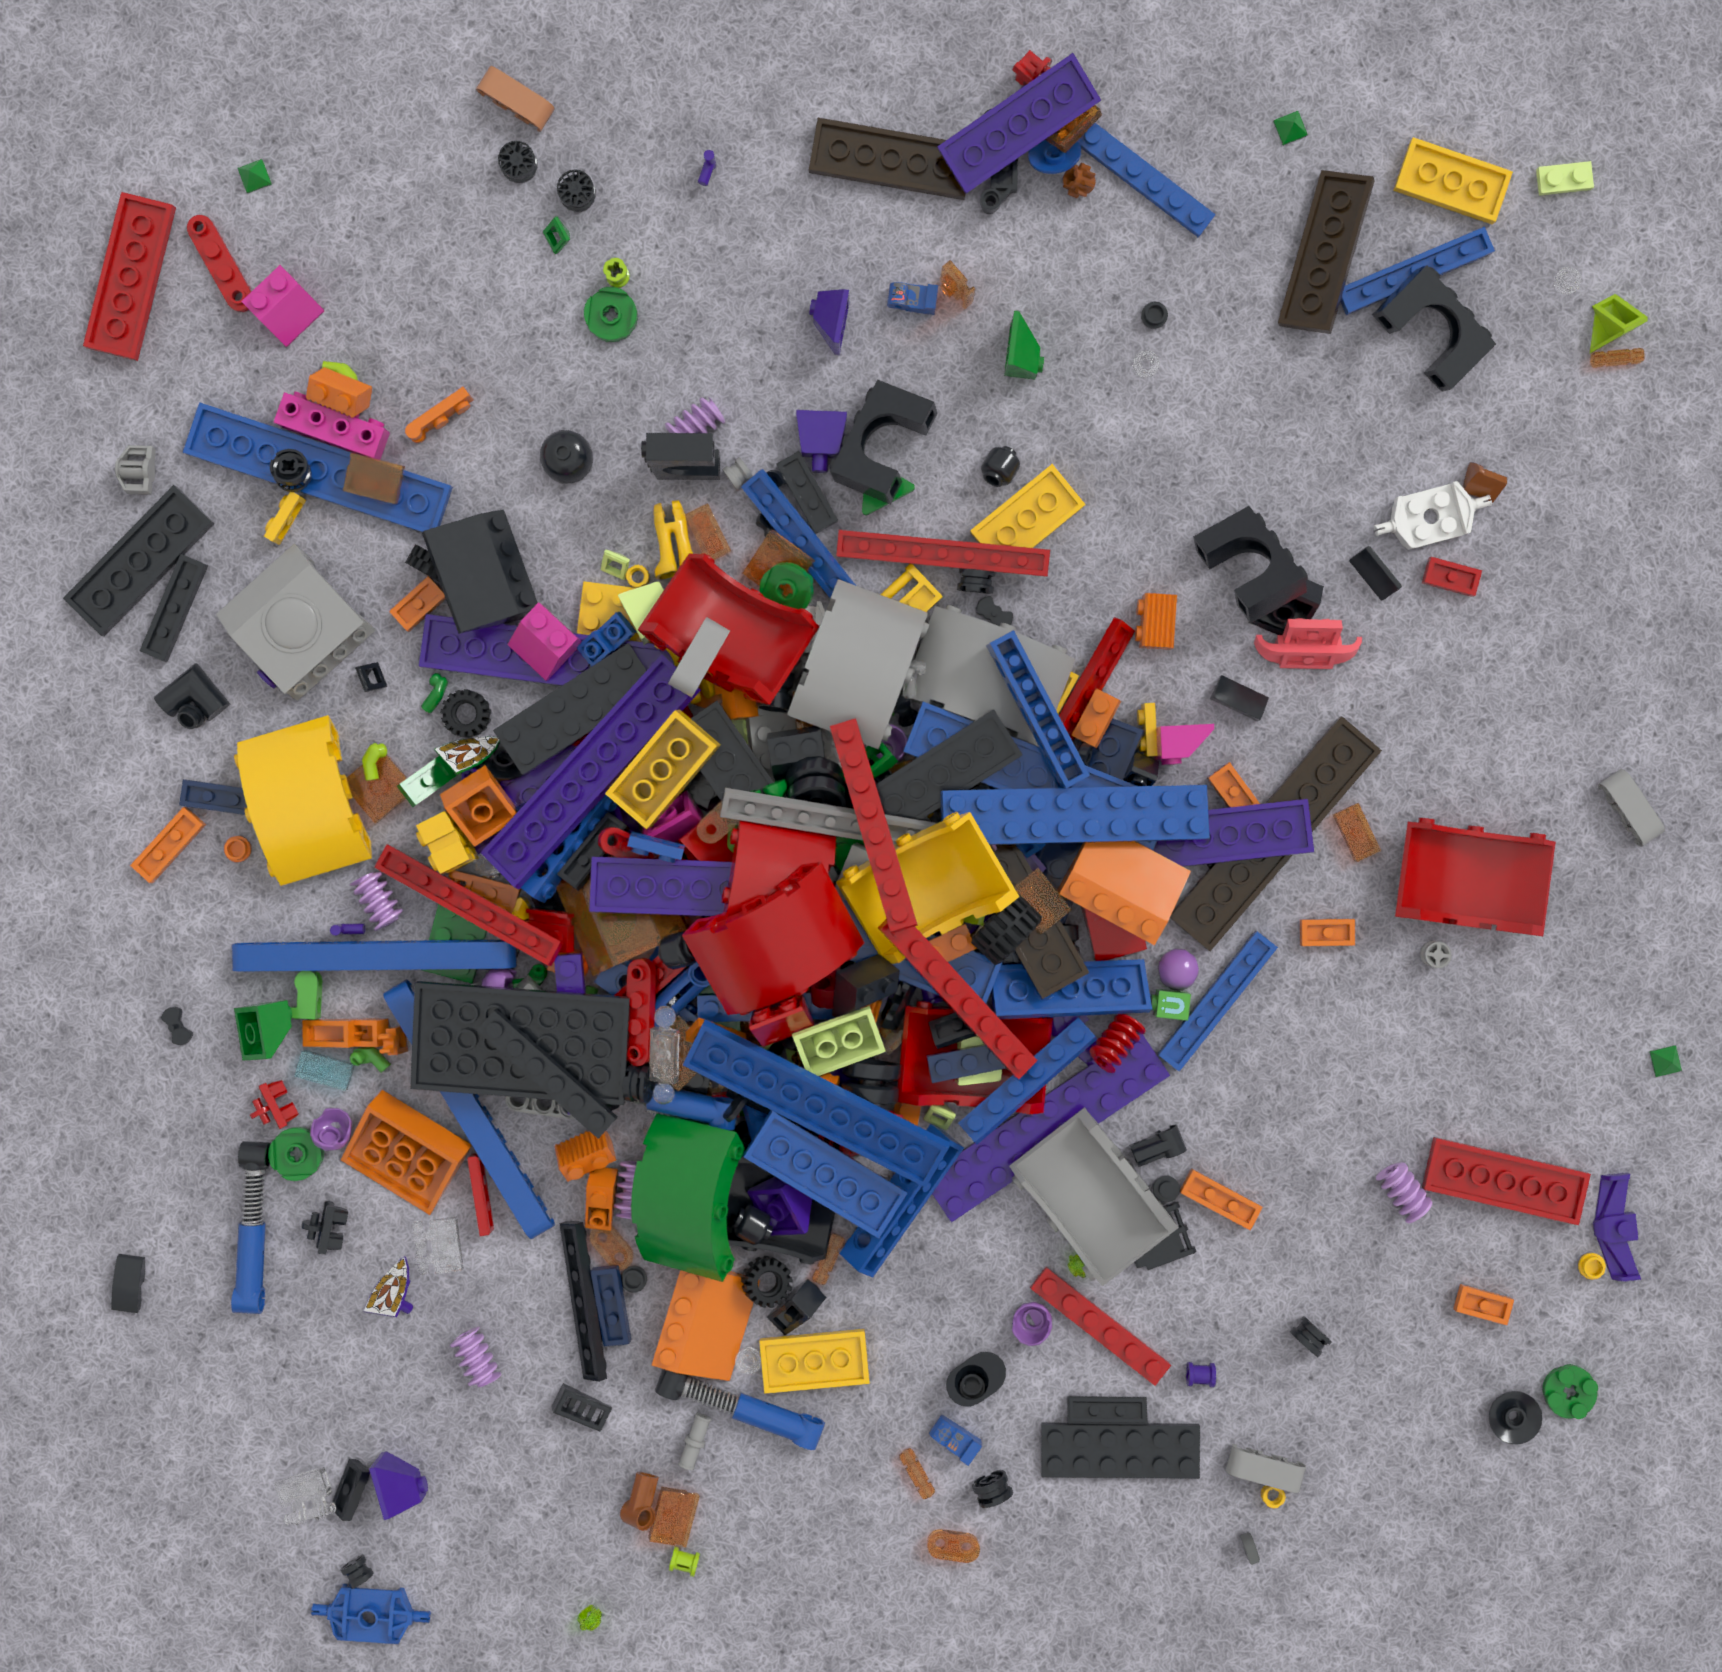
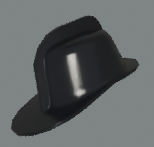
M980 1352L953 1369L946 1380V1390L949 1397L954 1403L964 1407L977 1405L997 1392L1005 1381L1006 1367L1003 1360L992 1352Z

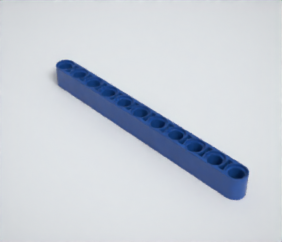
M501 939L250 942L231 944L232 971L506 969L517 967L516 947Z
M406 979L384 992L383 996L412 1045L414 992L410 987L412 983ZM440 1091L528 1238L534 1239L554 1227V1219H550L547 1215L546 1210L548 1209L540 1196L535 1195L532 1190L534 1186L526 1173L523 1174L520 1170L519 1161L513 1151L508 1150L505 1145L507 1141L499 1128L496 1129L493 1125V1118L486 1106L482 1107L478 1100L480 1096L478 1094Z

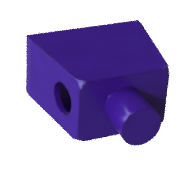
M796 410L802 457L812 458V472L827 473L828 458L838 456L842 447L847 423V412Z

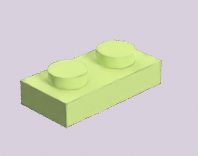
M1591 161L1542 166L1536 169L1539 196L1586 191L1594 188Z

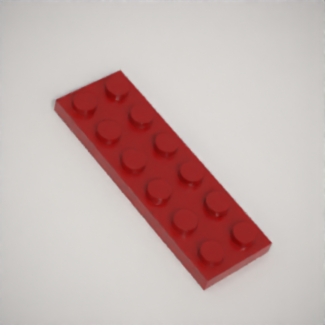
M121 192L83 343L85 348L138 361L176 211L174 205Z
M1433 1137L1422 1188L1436 1193L1579 1225L1591 1174Z

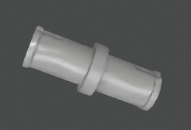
M700 1413L695 1414L690 1433L686 1435L684 1440L686 1445L678 1463L680 1467L687 1470L695 1468L700 1449L704 1448L705 1445L704 1437L712 1419L711 1417Z

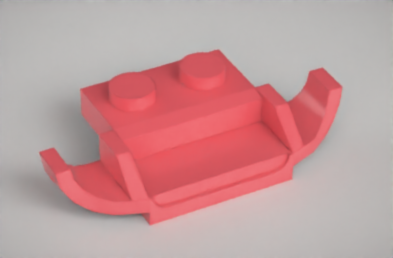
M1297 618L1287 620L1283 635H1277L1275 644L1265 641L1262 635H1256L1254 645L1263 658L1270 662L1278 663L1280 668L1333 669L1334 664L1344 663L1356 655L1361 646L1362 637H1357L1355 643L1351 645H1342L1340 636L1343 629L1342 620Z

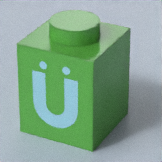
M1156 989L1155 995L1151 994L1150 998L1154 1016L1188 1021L1190 993Z

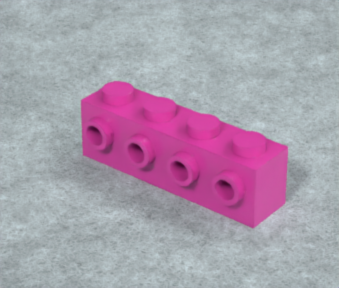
M294 391L293 395L284 392L274 419V423L284 429L378 462L381 460L390 432L384 428L385 424L369 418L368 422L359 419V414L351 418L350 415L346 416L345 413L336 412L330 407L327 408L326 405L322 406L321 403L310 402L307 400L306 395Z

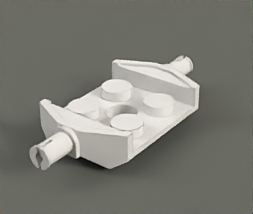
M1458 481L1403 497L1399 496L1394 499L1391 520L1374 525V530H1378L1375 532V535L1379 536L1389 532L1394 533L1400 543L1408 550L1471 533L1476 509L1491 506L1492 500L1488 501L1491 499L1489 495L1476 499L1471 498ZM1426 510H1433L1437 514V520L1434 524H1428L1424 520V512Z

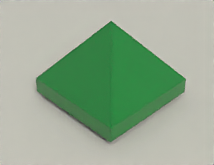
M1299 111L1273 121L1283 145L1308 136Z
M263 159L237 168L246 193L272 185Z
M554 217L543 230L554 254L559 253L570 241V233L558 217ZM552 232L558 233L561 238L559 242H557Z
M1676 1045L1650 1051L1655 1077L1682 1071Z

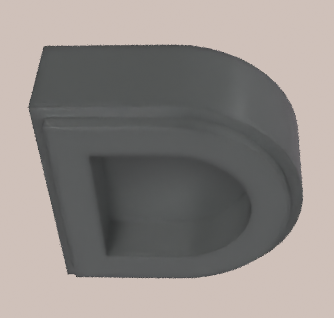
M1251 1533L1241 1534L1240 1538L1249 1563L1251 1565L1259 1563L1260 1557Z

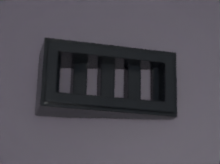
M565 1383L562 1384L551 1406L553 1413L601 1432L612 1410L611 1406ZM567 1396L571 1397L567 1407H564L563 1404ZM576 1401H581L577 1411H572ZM586 1405H591L586 1417L582 1416ZM596 1409H601L596 1422L592 1421L591 1419Z

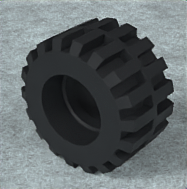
M1018 894L1019 898L1001 912L995 913L972 938L971 943L994 965L1002 963L1041 923L1042 916L1020 894Z

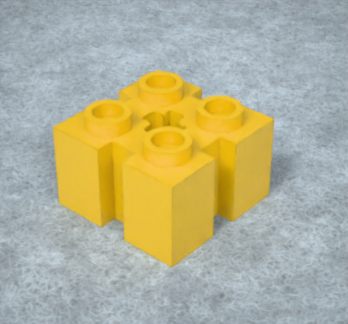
M443 811L416 825L418 841L423 847L428 846L431 852L428 860L435 871L438 870L440 874L452 873L480 859L472 843L447 811Z

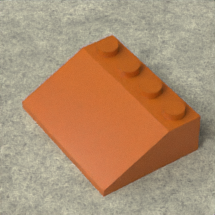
M1136 841L1086 842L1079 849L1057 891L1061 896L1155 946L1170 919L1191 871Z
M381 1090L367 1106L341 1161L431 1215L463 1163L472 1144L384 1090Z
M680 1270L652 1366L679 1374L730 1381L753 1306V1301L745 1295L746 1293L742 1289L744 1283L741 1282V1277H745V1275L730 1271L724 1281L720 1282Z

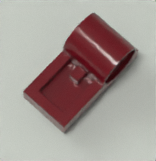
M842 965L810 986L811 1002L814 1006L833 1009L836 971L841 970Z

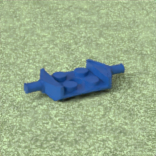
M343 1584L332 1604L314 1603L311 1610L312 1616H327V1620H330L333 1635L337 1640L399 1644L409 1625H412L413 1622L430 1623L429 1616L431 1615V1611H414L404 1588L400 1587L399 1590L351 1589L348 1587V1584ZM366 1611L372 1612L376 1618L375 1622H366L362 1614Z

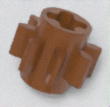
M1080 163L1079 166L1074 165L1065 171L1063 188L1069 190L1068 195L1078 198L1079 195L1087 197V194L1094 189L1096 174L1090 171L1091 166Z

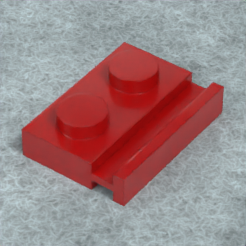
M538 908L526 909V913H529L528 923L564 942L560 952H574V925H572L574 913Z

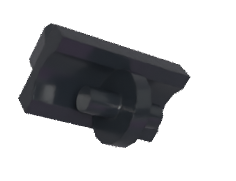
M325 1200L321 1222H319L320 1213L312 1212L311 1219L302 1221L301 1228L308 1230L307 1239L315 1240L316 1232H319L316 1248H318V1254L326 1255L327 1250H341L343 1233L330 1231L332 1224L346 1225L348 1210L334 1206L333 1202Z

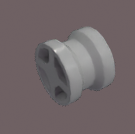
M740 457L735 460L732 466H726L722 469L737 491L741 489L742 484L753 477Z
M1437 941L1425 943L1420 951V958L1423 963L1434 968L1445 967L1452 957L1449 946Z

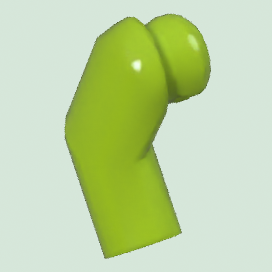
M323 361L322 369L325 367L358 381L357 375L347 364Z
M383 743L369 745L362 757L366 781L379 779L376 763L380 757L382 758L387 755V747Z

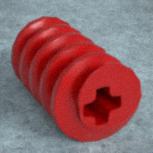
M1117 1014L1114 1017V1021L1109 1023L1108 1029L1103 1031L1102 1037L1096 1040V1045L1090 1048L1089 1052L1092 1059L1106 1072L1115 1073L1116 1070L1112 1064L1116 1066L1122 1064L1118 1056L1122 1058L1128 1056L1125 1049L1132 1050L1134 1048L1131 1041L1139 1042L1140 1037L1137 1033L1145 1034V1027L1131 1016Z

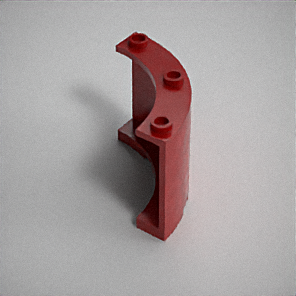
M689 553L638 628V631L661 651H665L667 648L679 658L676 662L680 663L706 617L730 630L703 679L731 693L735 688L744 692L743 696L746 699L770 705L820 626L812 619L813 615L803 608L796 609L765 598L758 590L745 587L714 564V559L705 553Z
M1419 818L1418 822L1408 821L1395 917L1489 930L1492 929V925H1496L1497 931L1543 937L1556 842L1546 840V835L1539 833H1530L1529 837L1487 833L1484 832V827L1468 825L1466 830L1436 825L1435 819Z
M740 820L738 827L732 828L730 844H733L734 848L728 887L724 886L721 903H725L723 913L727 912L728 916L734 915L742 911V905L762 894L766 898L779 890L777 885L791 875L801 864L822 862L829 875L830 868L835 863L836 836Z
M822 862L801 864L791 875L777 885L779 890L766 898L762 894L742 905V911L731 916L724 912L715 916L697 919L683 933V939L727 1015H746L753 1010L775 1004L793 995L799 996L804 994L810 986L832 973L846 961L853 959L857 955V951L865 943Z
M917 1001L916 1006H906L900 1064L902 1065L901 1077L898 1079V1102L915 1106L944 1105V1102H953L957 1106L977 1107L1008 1080L1012 1074L1008 1069H1002L1001 1081L958 1085L955 1079L932 1083L926 1055L956 1050L957 1043L937 1049L928 1022L955 1012L951 1007L933 1006V1002ZM1053 1018L1000 1019L1033 1056L1051 1042ZM1046 1085L1015 1112L1029 1115L1044 1113Z

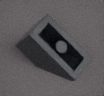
M807 1279L799 1284L789 1294V1297L784 1299L783 1303L778 1305L767 1318L784 1335H787L808 1321L827 1297L820 1291L817 1285Z

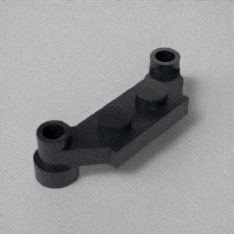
M1018 158L991 176L990 188L983 191L980 198V206L984 213H995L1011 193H1017ZM991 201L994 203V205L989 206L986 204V202Z

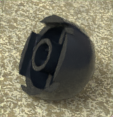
M559 430L550 434L544 440L540 449V462L543 470L552 480L561 484L574 483L582 480L590 472L593 464V452L589 442L581 434L571 430Z

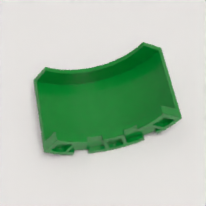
M656 1114L643 1142V1145H646L642 1161H637L632 1187L631 1215L632 1223L637 1224L638 1234L635 1236V1241L639 1252L646 1261L723 1282L735 1261L727 1236L728 1197L737 1164L743 1155L745 1147L737 1132Z

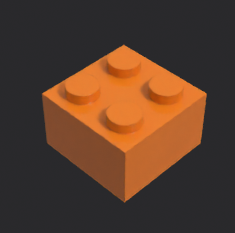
M486 765L440 794L444 808L474 847L503 829L517 813L514 803Z

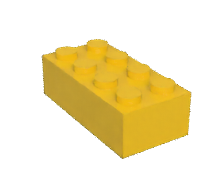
M675 710L605 794L644 828H651L721 744L681 710Z

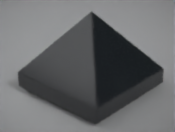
M378 662L355 667L364 692L387 687ZM372 670L377 680L376 684L370 683L368 678Z

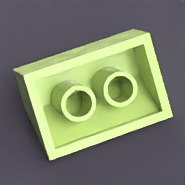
M870 1006L792 1034L805 1070L817 1076L886 1052Z

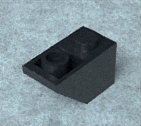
M1135 752L1123 780L1136 786H1152L1158 778L1159 761Z

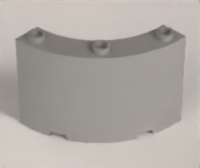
M838 579L804 667L809 672L803 671L787 715L831 731L830 726L856 718L863 744L879 749L881 741H887L892 730V726L888 725L903 683L908 685L914 669L909 667L919 638L924 639L929 624L925 620L928 613Z
M947 605L946 609L935 606L927 633L921 642L912 669H914L909 684L905 685L901 696L906 695L910 700L919 704L926 702L971 721H976L994 709L1010 736L1039 747L986 647L990 642L1013 630L1015 631L1016 628L1006 623H1001L1000 626L961 614V609L951 605ZM1016 633L1053 706L1057 710L1075 659L1067 655V649L1057 645L1050 647Z
M1085 1107L1009 1166L1015 1174L1012 1180L1021 1191L1025 1188L1049 1216L1046 1220L1055 1232L1060 1230L1085 1264L1082 1269L1091 1281L1096 1279L1102 1286L1179 1228L1162 1204L1149 1190L1150 1188L1114 1142L1107 1137L1101 1126Z

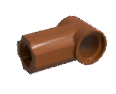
M637 1471L630 1500L626 1501L620 1510V1517L624 1523L641 1531H646L653 1525L655 1512L651 1506L659 1479L658 1476Z

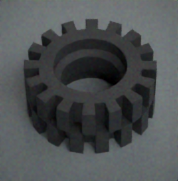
M415 544L405 563L439 582L429 552Z
M468 689L457 690L454 694L450 693L447 701H443L444 707L440 711L443 714L441 720L446 725L444 727L454 735L467 738L478 736L482 731H485L487 724L491 721V709H489L488 701L481 694ZM466 703L471 704L476 710V717L469 724H463L457 718L458 708Z
M764 1256V1259L757 1257L755 1258V1263L749 1262L750 1268L748 1270L745 1268L743 1273L746 1275L741 1277V1282L744 1283L742 1289L746 1293L745 1295L756 1305L766 1308V1306L773 1308L775 1303L778 1305L782 1304L781 1299L789 1297L786 1294L787 1290H792V1286L789 1285V1282H793L792 1277L789 1276L791 1274L790 1270L782 1262L769 1256ZM766 1272H772L776 1277L775 1286L770 1291H761L758 1287L760 1276Z

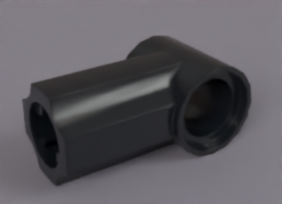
M1176 1124L1170 1125L1168 1130L1162 1132L1158 1130L1155 1132V1135L1130 1144L1138 1167L1163 1157L1172 1158L1187 1151Z

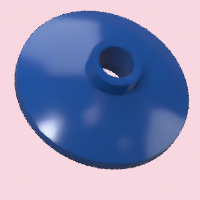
M1055 132L1029 150L1028 159L1031 166L1039 172L1046 174L1062 173L1072 168L1079 161L1081 145L1074 136Z

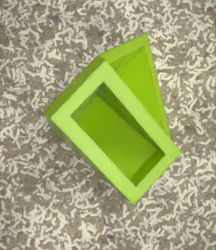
M1617 294L1593 305L1592 308L1595 314L1590 353L1646 323L1648 317Z

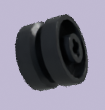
M815 757L797 761L789 767L786 773L787 798L846 808L844 773L838 763L830 759Z
M875 1059L861 1060L842 1067V1073L845 1076L858 1080H845L840 1083V1087L873 1104L898 1103L899 1089L893 1084L884 1082H893L900 1079L902 1065Z

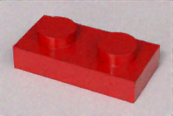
M1429 557L1422 584L1474 597L1476 596L1482 570Z

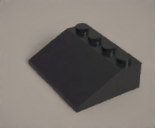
M504 509L477 514L421 532L458 634L522 620L538 603Z

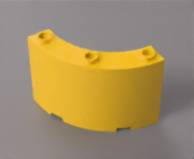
M329 715L237 742V754L234 755V760L240 772L247 804L245 816L248 822L253 824L258 841L267 859L268 872L271 877H276L280 886L372 859L370 837L361 821L359 813H352L348 800L353 797L346 775H340L337 762L342 761L339 735Z
M958 812L951 813L942 822L912 836L906 833L895 840V851L918 924L915 927L925 938L938 931L943 935L961 926L964 923V919L970 915H974L977 919L1001 912L1019 898L1018 893L971 812L961 815ZM868 860L860 866L853 865L842 872L844 877L839 879L836 884L878 954L891 964L900 963L905 957L878 929L886 920V915L870 861Z

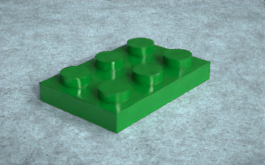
M438 904L429 940H485L487 931ZM427 969L421 971L472 984L474 983L477 969Z

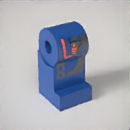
M903 282L890 283L887 306L908 312L935 315L939 285L928 284V286Z

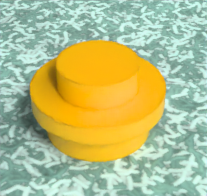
M1586 1253L1578 1262L1580 1274L1590 1280L1600 1278L1606 1269L1604 1259L1596 1253Z

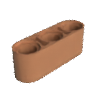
M493 66L488 68L476 87L480 95L483 97L487 95L493 99L492 102L505 111L509 109L515 113L516 118L528 125L531 123L536 126L539 132L542 131L555 110L554 106L545 98Z

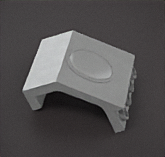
M294 543L224 606L216 616L230 637L284 694L288 693L298 701L376 630L338 594L313 566L315 564L314 561Z

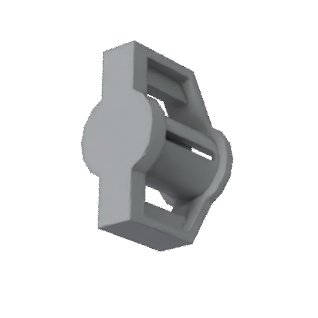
M128 445L121 456L117 458L115 474L127 494L151 495L152 484L155 480L156 450L153 446ZM130 456H146L144 461L128 460ZM143 479V484H125L124 480Z

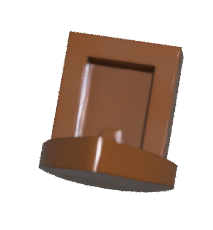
M1470 462L1463 488L1468 494L1479 498L1489 495L1491 499L1488 501L1492 500L1493 503L1507 485V477L1484 469L1480 464Z

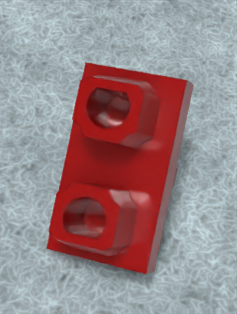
M1029 50L1013 66L1012 71L1016 73L1015 80L1022 86L1027 85L1050 69L1052 60L1046 57L1042 61Z
M282 1080L268 1085L264 1083L259 1086L267 1106L264 1107L260 1098L252 1101L256 1111L249 1114L251 1119L259 1116L263 1125L271 1122L267 1111L270 1110L279 1129L287 1126V1122L299 1115L293 1102L279 1108L275 1101L276 1098L288 1093Z

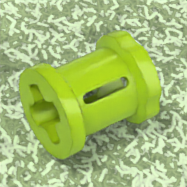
M611 258L605 262L603 272L606 275L607 282L617 288L625 286L629 281L630 274L623 260ZM617 268H620L622 274L617 273L616 277H613L611 272H616Z
M675 1546L669 1571L676 1569L690 1573V1576L694 1577L700 1553L691 1554L680 1551L679 1547Z

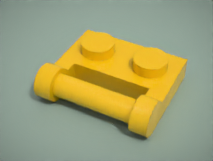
M908 564L904 568L906 571L880 595L891 599L910 580L914 579L918 584L899 602L928 612L943 596L913 564Z

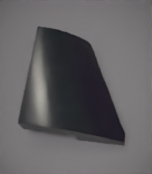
M900 980L897 993L894 994L893 998L888 997L879 1018L881 1027L889 1030L898 1029L905 1014V1008L909 1005L917 988L916 986Z

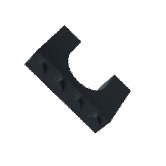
M1426 265L1416 269L1372 316L1389 334L1400 331L1422 308L1435 309L1445 317L1450 329L1448 346L1439 358L1424 372L1429 380L1443 392L1453 389L1496 343L1491 338L1492 334L1490 331L1480 326L1474 319V313L1457 300L1458 296L1455 291L1443 284L1439 273L1434 268Z
M877 379L874 387H871L866 394L862 410L857 411L850 433L845 434L838 456H834L830 463V473L834 481L891 505L902 484V479L899 471L875 462L865 455L867 440L873 432L887 425L902 426L926 436L938 414L934 401Z
M646 433V441L641 442V455L657 480H720V451L715 449L713 433Z
M1250 506L1193 536L1196 551L1209 570L1241 553H1257L1270 561L1268 568L1261 575L1234 590L1236 604L1250 623L1307 592L1306 580H1308V575L1301 565L1297 566L1294 563L1289 549L1282 548L1276 533L1266 528L1261 514H1255Z

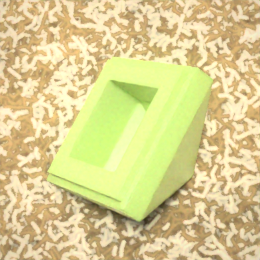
M605 550L600 570L625 580L630 559L623 554ZM615 561L622 564V568L620 570L608 564Z
M946 1104L931 1105L923 1120L947 1130L956 1114ZM933 1113L938 1114V1115L944 1117V1118L946 1119V1121L943 1120V1119H941V1118H938V1117H936V1116H934V1115H932V1114H933Z

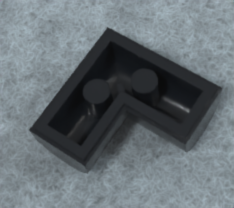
M197 663L193 664L154 696L158 706L171 717L178 714V710L183 704L194 702L204 716L211 721L231 705Z

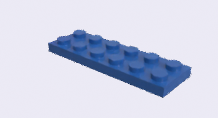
M1144 959L1086 961L1084 964L1089 974L1044 999H1041L1022 964L1001 965L991 990L993 1012L999 1019L1149 1013L1152 1010Z
M770 1110L743 1153V1157L877 1238H880L907 1195L906 1190Z

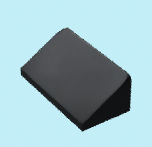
M1371 546L1363 548L1349 560L1381 601L1402 587Z
M1221 675L1210 699L1255 721H1260L1269 697Z

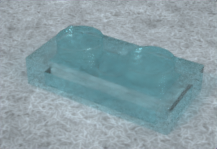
M303 1050L301 1051L295 1077L346 1091L349 1088L355 1065Z

